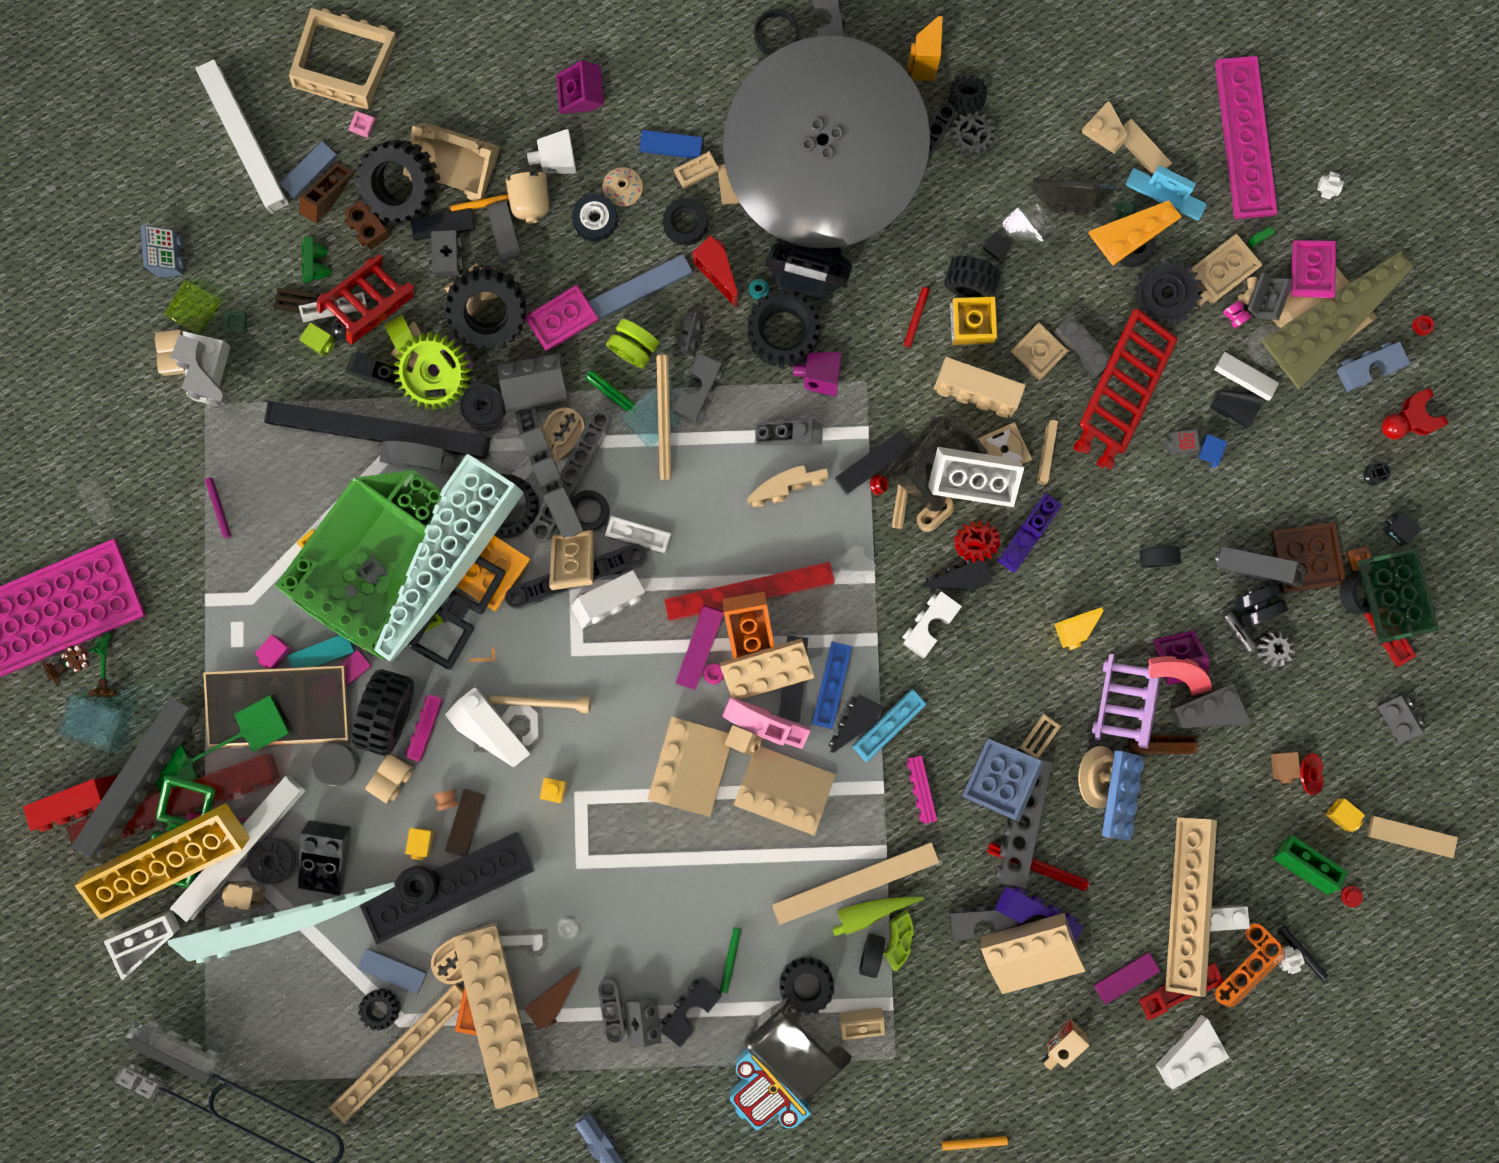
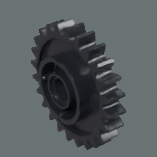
M1166 258L1164 264L1157 260L1156 267L1150 264V271L1143 270L1145 277H1138L1141 285H1135V287L1140 289V292L1134 294V296L1140 297V300L1136 304H1142L1140 310L1147 311L1146 315L1152 316L1154 321L1159 319L1160 325L1167 321L1168 325L1171 326L1173 320L1180 324L1181 317L1184 320H1188L1187 313L1193 315L1195 312L1192 308L1200 307L1196 300L1203 299L1202 296L1198 295V292L1204 290V288L1198 287L1202 280L1195 279L1199 274L1198 272L1191 273L1193 266L1185 268L1186 261L1179 265L1178 259H1174L1173 263H1170L1169 258ZM1167 286H1171L1174 289V295L1171 298H1167L1164 295V289Z

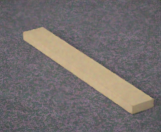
M932 842L773 903L772 907L778 923L781 925L938 864L939 860Z
M457 983L329 1107L343 1124L459 1010L463 989Z

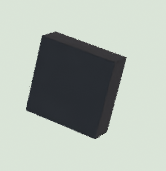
M996 231L984 245L983 250L999 261L1011 247L1012 243Z

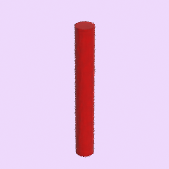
M926 287L921 289L903 346L909 348L912 346L930 291Z

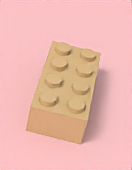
M945 357L933 389L937 390V394L948 397L951 395L957 397L956 400L961 403L968 404V402L976 404L978 409L984 411L991 409L996 411V415L1007 418L1008 416L1011 417L1017 410L1025 385Z

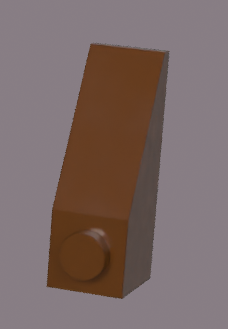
M336 162L300 196L299 213L318 223L330 211L354 172Z
M577 967L524 1008L539 1030L544 1026L546 1029H549L557 1022L556 1017L560 1014L582 970L580 967Z

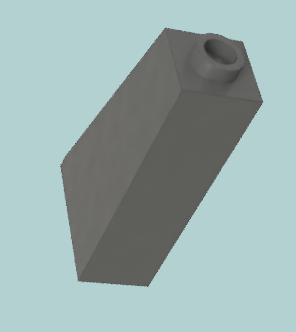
M1222 547L1221 552L1219 551L1216 555L1217 568L1302 589L1307 568L1299 562Z

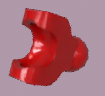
M1431 388L1407 398L1399 414L1388 415L1383 420L1381 429L1386 438L1392 440L1402 439L1408 432L1425 436L1449 424L1446 416L1434 418L1426 412V402L1434 397Z

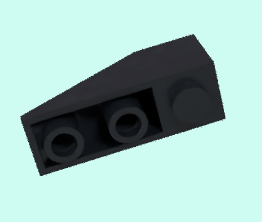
M358 351L351 353L345 373L395 389L402 385V382H395L400 375L393 373L399 369L398 366Z
M971 558L964 562L965 566L958 568L955 565L946 569V574L940 577L938 574L926 578L927 582L923 584V587L973 591L991 583L993 579L985 562H981L978 559L973 563Z
M860 694L857 698L852 697L848 708L851 710L847 717H842L838 725L841 730L838 736L833 735L828 745L832 747L830 752H836L871 727L882 705Z

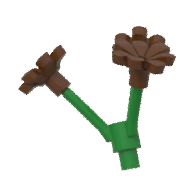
M107 632L104 633L102 637H98L87 649H83L81 645L75 648L72 645L67 646V652L62 653V658L67 661L61 662L56 666L51 663L48 664L46 661L41 662L44 670L48 672L46 674L49 680L53 679L54 683L59 685L61 683L59 679L60 673L66 667L72 668L74 666V671L77 673L82 670V667L86 669L90 665L87 660L89 658L88 653L93 651L101 655V679H99V687L91 689V692H88V697H101L103 695V698H111V696H117L116 690L108 688V680L106 679V648L112 636Z

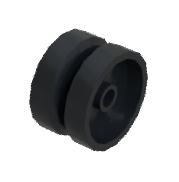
M1277 583L1266 587H1258L1244 593V596L1233 600L1236 610L1242 611L1248 608L1252 610L1243 614L1240 618L1244 628L1289 610L1285 600L1280 599L1272 603L1270 602V599L1279 596L1281 593Z

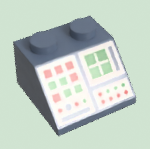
M142 225L141 237L144 267L158 278L183 275L182 268H185V261L183 256H181V249L183 248L182 237L173 229Z

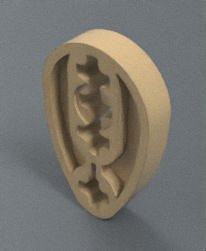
M560 408L553 411L543 426L549 446L553 450L552 454L554 455L555 462H559L571 454L585 428V423L580 414L570 408ZM574 415L575 423L570 422L568 426L570 431L563 433L565 439L556 442L555 435H560L562 432L560 426L567 424V416L571 417Z
M453 938L438 947L431 959V969L434 976L446 984H456L463 981L459 961L455 963L456 968L451 966L447 970L448 975L445 973L441 975L439 973L441 970L440 965L446 966L449 963L448 958L454 959L457 956Z

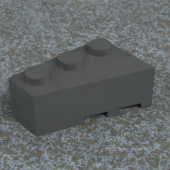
M1234 684L1224 685L1169 709L1177 729L1251 723Z

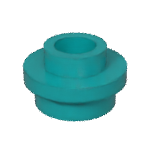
M755 279L749 285V294L754 299L758 300L762 296L765 298L767 293H769V285L763 279ZM756 286H761V287L763 288V290L760 291V292H757V291L755 290V287H756Z

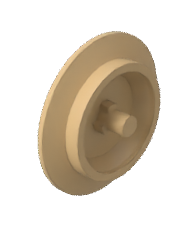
M1104 746L1091 748L1083 757L1079 768L1078 781L1081 795L1086 803L1094 808H1105L1107 806L1114 753Z

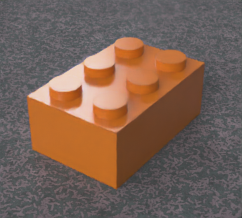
M765 592L722 599L733 659L775 646Z

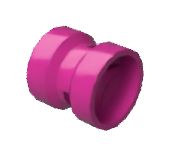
M1241 300L1223 311V314L1230 318L1234 329L1252 318L1250 313L1244 310Z

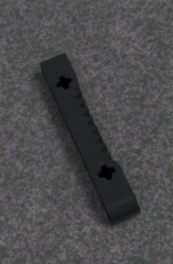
M631 544L595 557L593 583L644 565L647 561L646 550L640 544ZM639 550L642 552V557L636 561L632 560L631 553ZM550 574L511 587L505 594V601L514 609H523L553 598L556 595L578 589L581 586L551 590L549 586ZM515 593H521L522 600L519 603H513L512 596Z

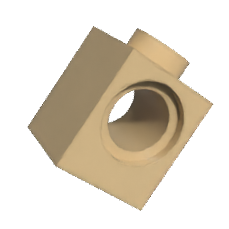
M732 725L724 745L755 757L756 753L760 750L763 738Z

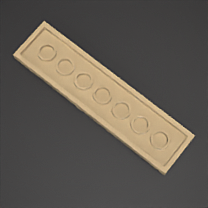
M1177 817L1165 991L1206 997L1217 820Z

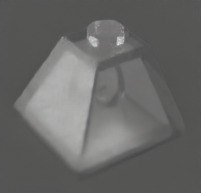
M1036 200L1018 207L1002 223L1006 233L1013 237L1014 240L1043 242L1061 232Z

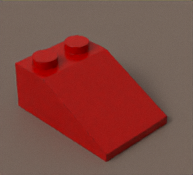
M709 236L692 252L694 265L736 308L738 306V293L724 250L725 246L719 239L715 240L712 236Z

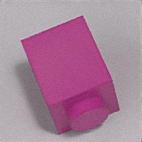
M271 634L256 651L255 655L259 657L258 662L265 668H277L293 649L281 638Z

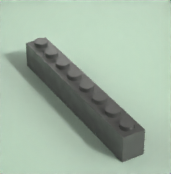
M169 698L71 845V848L100 864L103 862L117 839L122 835L128 822L134 817L142 801L147 797V793L153 784L159 779L166 764L170 762L172 755L183 742L189 729L195 724L199 714L178 701Z

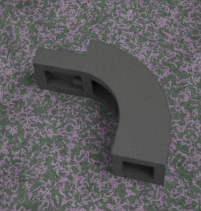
M383 441L379 462L397 467L424 468L453 475L458 454L417 443Z

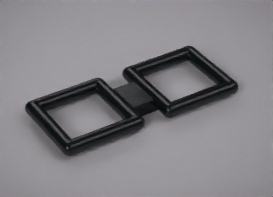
M481 556L474 563L496 575L480 603L478 604L453 590L448 596L450 598L444 609L439 607L408 643L410 649L447 670L453 668L474 631V626L463 620L467 612L471 609L478 614H483L506 574L504 569ZM435 614L464 630L448 659L419 644Z

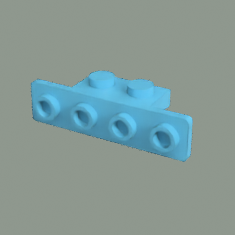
M1160 165L1152 177L1133 168L1125 183L1127 187L1160 203L1169 200L1178 212L1197 221L1201 218L1207 205L1190 196L1196 183Z

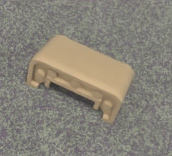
M430 124L412 126L410 141L412 145L418 144L421 146L422 153L427 151L430 154L429 160L431 163L435 162L437 168H434L435 173L440 176V180L437 182L463 190V193L470 200L478 201L482 199L496 164L500 147ZM404 167L403 175L408 176L409 180L412 181L410 173Z

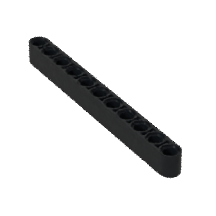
M268 401L264 423L274 426L381 443L383 441L417 443L441 448L443 451L462 456L469 454L472 457L488 459L491 437L481 434Z

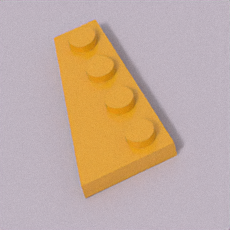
M1168 200L1093 229L1088 234L1114 266L1174 224L1182 216Z

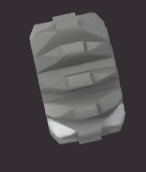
M1277 631L1275 634L1268 632L1267 637L1263 636L1260 638L1263 644H1258L1257 648L1262 649L1263 652L1258 653V656H1265L1263 659L1264 664L1270 662L1271 667H1276L1277 664L1281 667L1285 665V661L1290 662L1292 660L1288 654L1295 653L1289 647L1293 646L1294 643L1287 642L1289 639L1288 635L1282 636V633ZM1275 645L1278 646V648H1277L1278 653H1274L1275 647H1273V646H1275Z

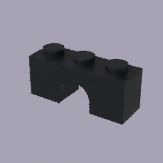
M703 976L700 980L695 979L688 987L690 990L689 994L686 997L681 996L674 1005L677 1009L672 1015L668 1013L661 1021L663 1026L660 1031L680 1048L695 1030V1026L687 1020V1011L692 1007H701L709 1013L722 997V992Z

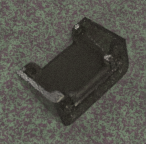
M939 416L934 419L888 472L896 483L930 511L937 512L945 506L946 501L945 496L933 495L928 487L937 448L943 447L981 454L988 453L987 449L960 416Z
M788 997L759 1016L745 1039V1045L747 1050L797 1098L805 1100L813 1096L848 1065L852 1056L839 1046L832 1048L827 1053L798 1025L802 1016L801 1009L794 1000Z

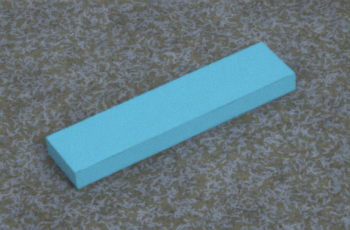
M910 689L851 747L865 762H868L927 704L914 689Z

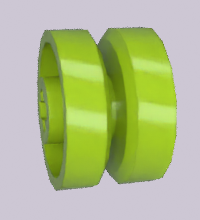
M621 319L615 328L619 335L612 334L606 342V346L622 359L644 369L650 360L647 353H654L660 343L642 327L626 319Z

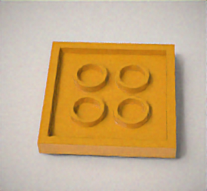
M493 536L479 556L499 566L506 572L487 606L497 612L505 600L507 590L515 585L531 559L501 539ZM473 563L457 584V587L480 602L496 574Z

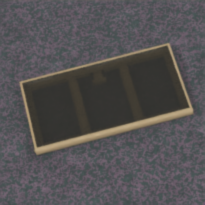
M346 665L203 672L208 748H213L239 734L240 726L234 714L271 695L289 734L268 745L349 742L350 740ZM239 737L222 747L249 746L245 738Z

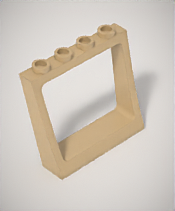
M311 8L289 73L292 87L369 110L397 41L395 32L389 31L383 25L378 27L372 26L366 20H360L359 22L351 20L346 14L337 16L325 8L321 9V11ZM323 25L384 43L365 85L354 84L304 69L316 26Z

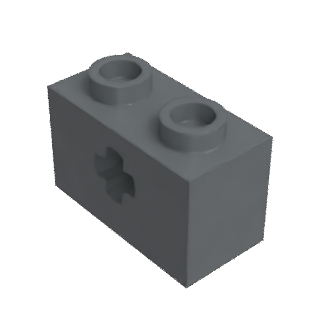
M456 230L431 231L433 274L435 277L460 276V270L464 269L463 257H460V250L463 249L462 237H459ZM447 251H451L449 256L445 257L444 254H447Z
M637 998L624 1001L628 1045L647 1047L662 1043L657 998Z

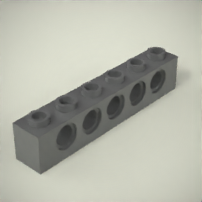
M1042 760L1045 763L1030 796L1032 804L1030 807H1025L1022 817L1027 820L1026 828L1020 827L1018 821L1010 819V823H1006L1004 835L1007 838L1005 844L1001 845L999 854L1002 857L1001 865H997L995 871V878H998V884L1026 889L1053 762ZM1015 837L1022 840L1023 846L1021 849H1017L1014 846L1013 840ZM1011 858L1018 861V868L1016 870H1012L1009 867V860Z

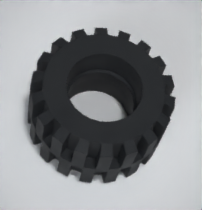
M957 256L950 261L944 286L954 294L964 298L994 297L1001 272L995 265L983 259L971 256Z
M800 957L798 960H792L789 965L787 964L784 972H782L780 993L784 1003L791 1010H795L796 1013H804L805 1015H810L809 1013L817 1014L819 1010H824L826 1005L831 1002L832 995H834V980L829 968L822 961L816 960L814 957ZM804 973L815 975L820 983L819 991L809 998L799 996L794 990L796 978Z

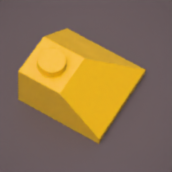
M1101 607L1054 624L1062 647L1069 646L1070 650L1081 647V642L1087 640L1102 615L1103 608Z

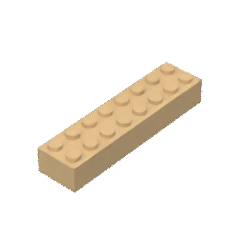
M497 922L455 933L453 941L495 1109L539 1097V1088Z

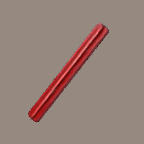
M990 842L987 852L1002 858L999 856L1001 845ZM1011 858L1009 860V862L1018 865V861L1016 859ZM1032 858L1030 870L1082 891L1087 890L1089 885L1087 879Z

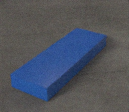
M642 130L639 150L644 153L695 159L701 156L703 137Z

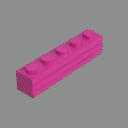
M430 694L425 697V706L420 711V720L415 725L416 731L411 736L410 742L412 743L406 750V758L422 762L443 702L442 698Z
M922 755L908 758L906 764L907 768L911 770L909 777L910 781L914 783L912 790L913 794L917 796L915 802L917 808H920V822L923 821V824L935 822L937 818Z

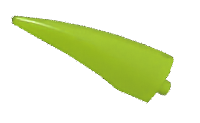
M885 898L839 909L837 913L841 925L832 928L834 936L845 933V936L865 929L890 913L920 902L924 898Z

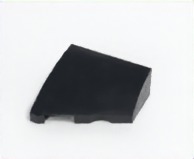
M1220 390L1209 408L1223 417H1229L1243 427L1248 428L1265 399L1253 393Z

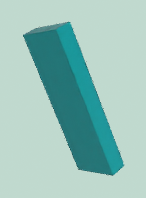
M339 635L287 655L291 668L315 667L353 654L355 649L352 642Z

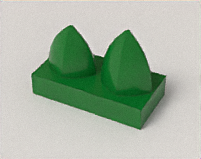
M304 236L302 240L303 283H310L312 279L325 278L333 272L326 265L313 261V259L322 258L328 253V250L323 245L313 241V237Z

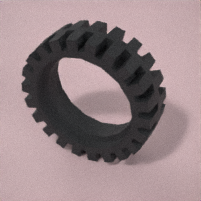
M501 474V476L514 483L524 492L527 503L526 511L518 522L508 526L501 525L494 534L501 537H513L517 534H522L524 530L530 528L531 523L533 524L538 512V502L534 490L525 480L512 474Z

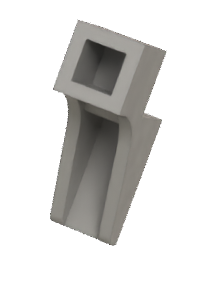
M179 334L170 358L177 362L176 366L188 370L181 388L188 392L187 396L199 400L200 397L207 399L209 404L219 407L221 403L228 406L229 397L203 367V353L206 346L198 340Z

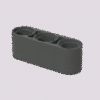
M507 200L487 204L501 260L505 261L522 256Z
M606 977L598 986L604 1031L609 1042L618 1043L624 1038L626 1033L620 987L615 978ZM611 983L614 986V992L606 993L603 989V984ZM610 1004L615 1005L618 1013L615 1015L609 1014L607 1006ZM611 1027H619L621 1035L618 1037L613 1036L610 1032Z

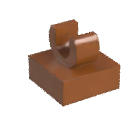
M1368 546L1345 552L1351 572L1374 566Z

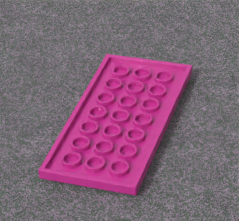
M111 539L0 586V678L65 651L67 646H77L147 616L116 539Z

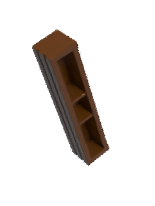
M1151 735L1148 749L1139 747V742L1135 741L1134 738L1128 739V750L1131 754H1196L1198 747L1195 735Z

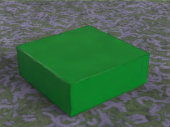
M1268 227L1253 235L1248 240V244L1253 248L1270 239L1275 232L1272 227Z

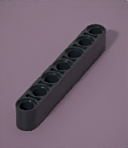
M951 103L941 104L929 122L930 151L927 165L954 121L956 109ZM948 113L950 117L944 118L941 114ZM931 130H938L940 134L934 135L931 133Z

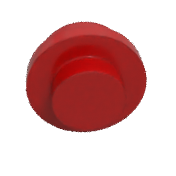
M1420 315L1412 322V329L1419 336H1426L1433 331L1434 322L1429 316Z
M879 474L874 475L870 481V489L875 495H882L888 489L886 477Z
M1346 886L1341 891L1340 897L1344 905L1357 907L1362 903L1363 894L1358 887Z

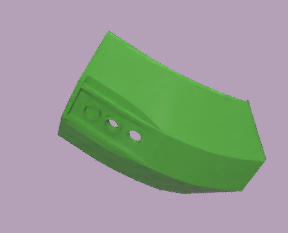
M415 470L353 478L280 577L275 587L322 624L348 641L384 660V657L374 651L384 625L388 624L391 617L390 611L396 605L400 596L398 594L401 585L404 586L408 577L406 576L419 543H422L426 533L424 531L427 524L430 525L434 515L433 510L435 505L439 504L442 490ZM373 555L380 561L387 573L386 577L381 574L377 578L379 584H374L373 582L369 584L358 576V569ZM348 586H354L357 589L355 597H350L346 594Z

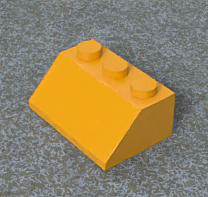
M942 16L934 19L916 35L915 43H911L909 60L907 61V73H910L912 80L935 81L941 58Z

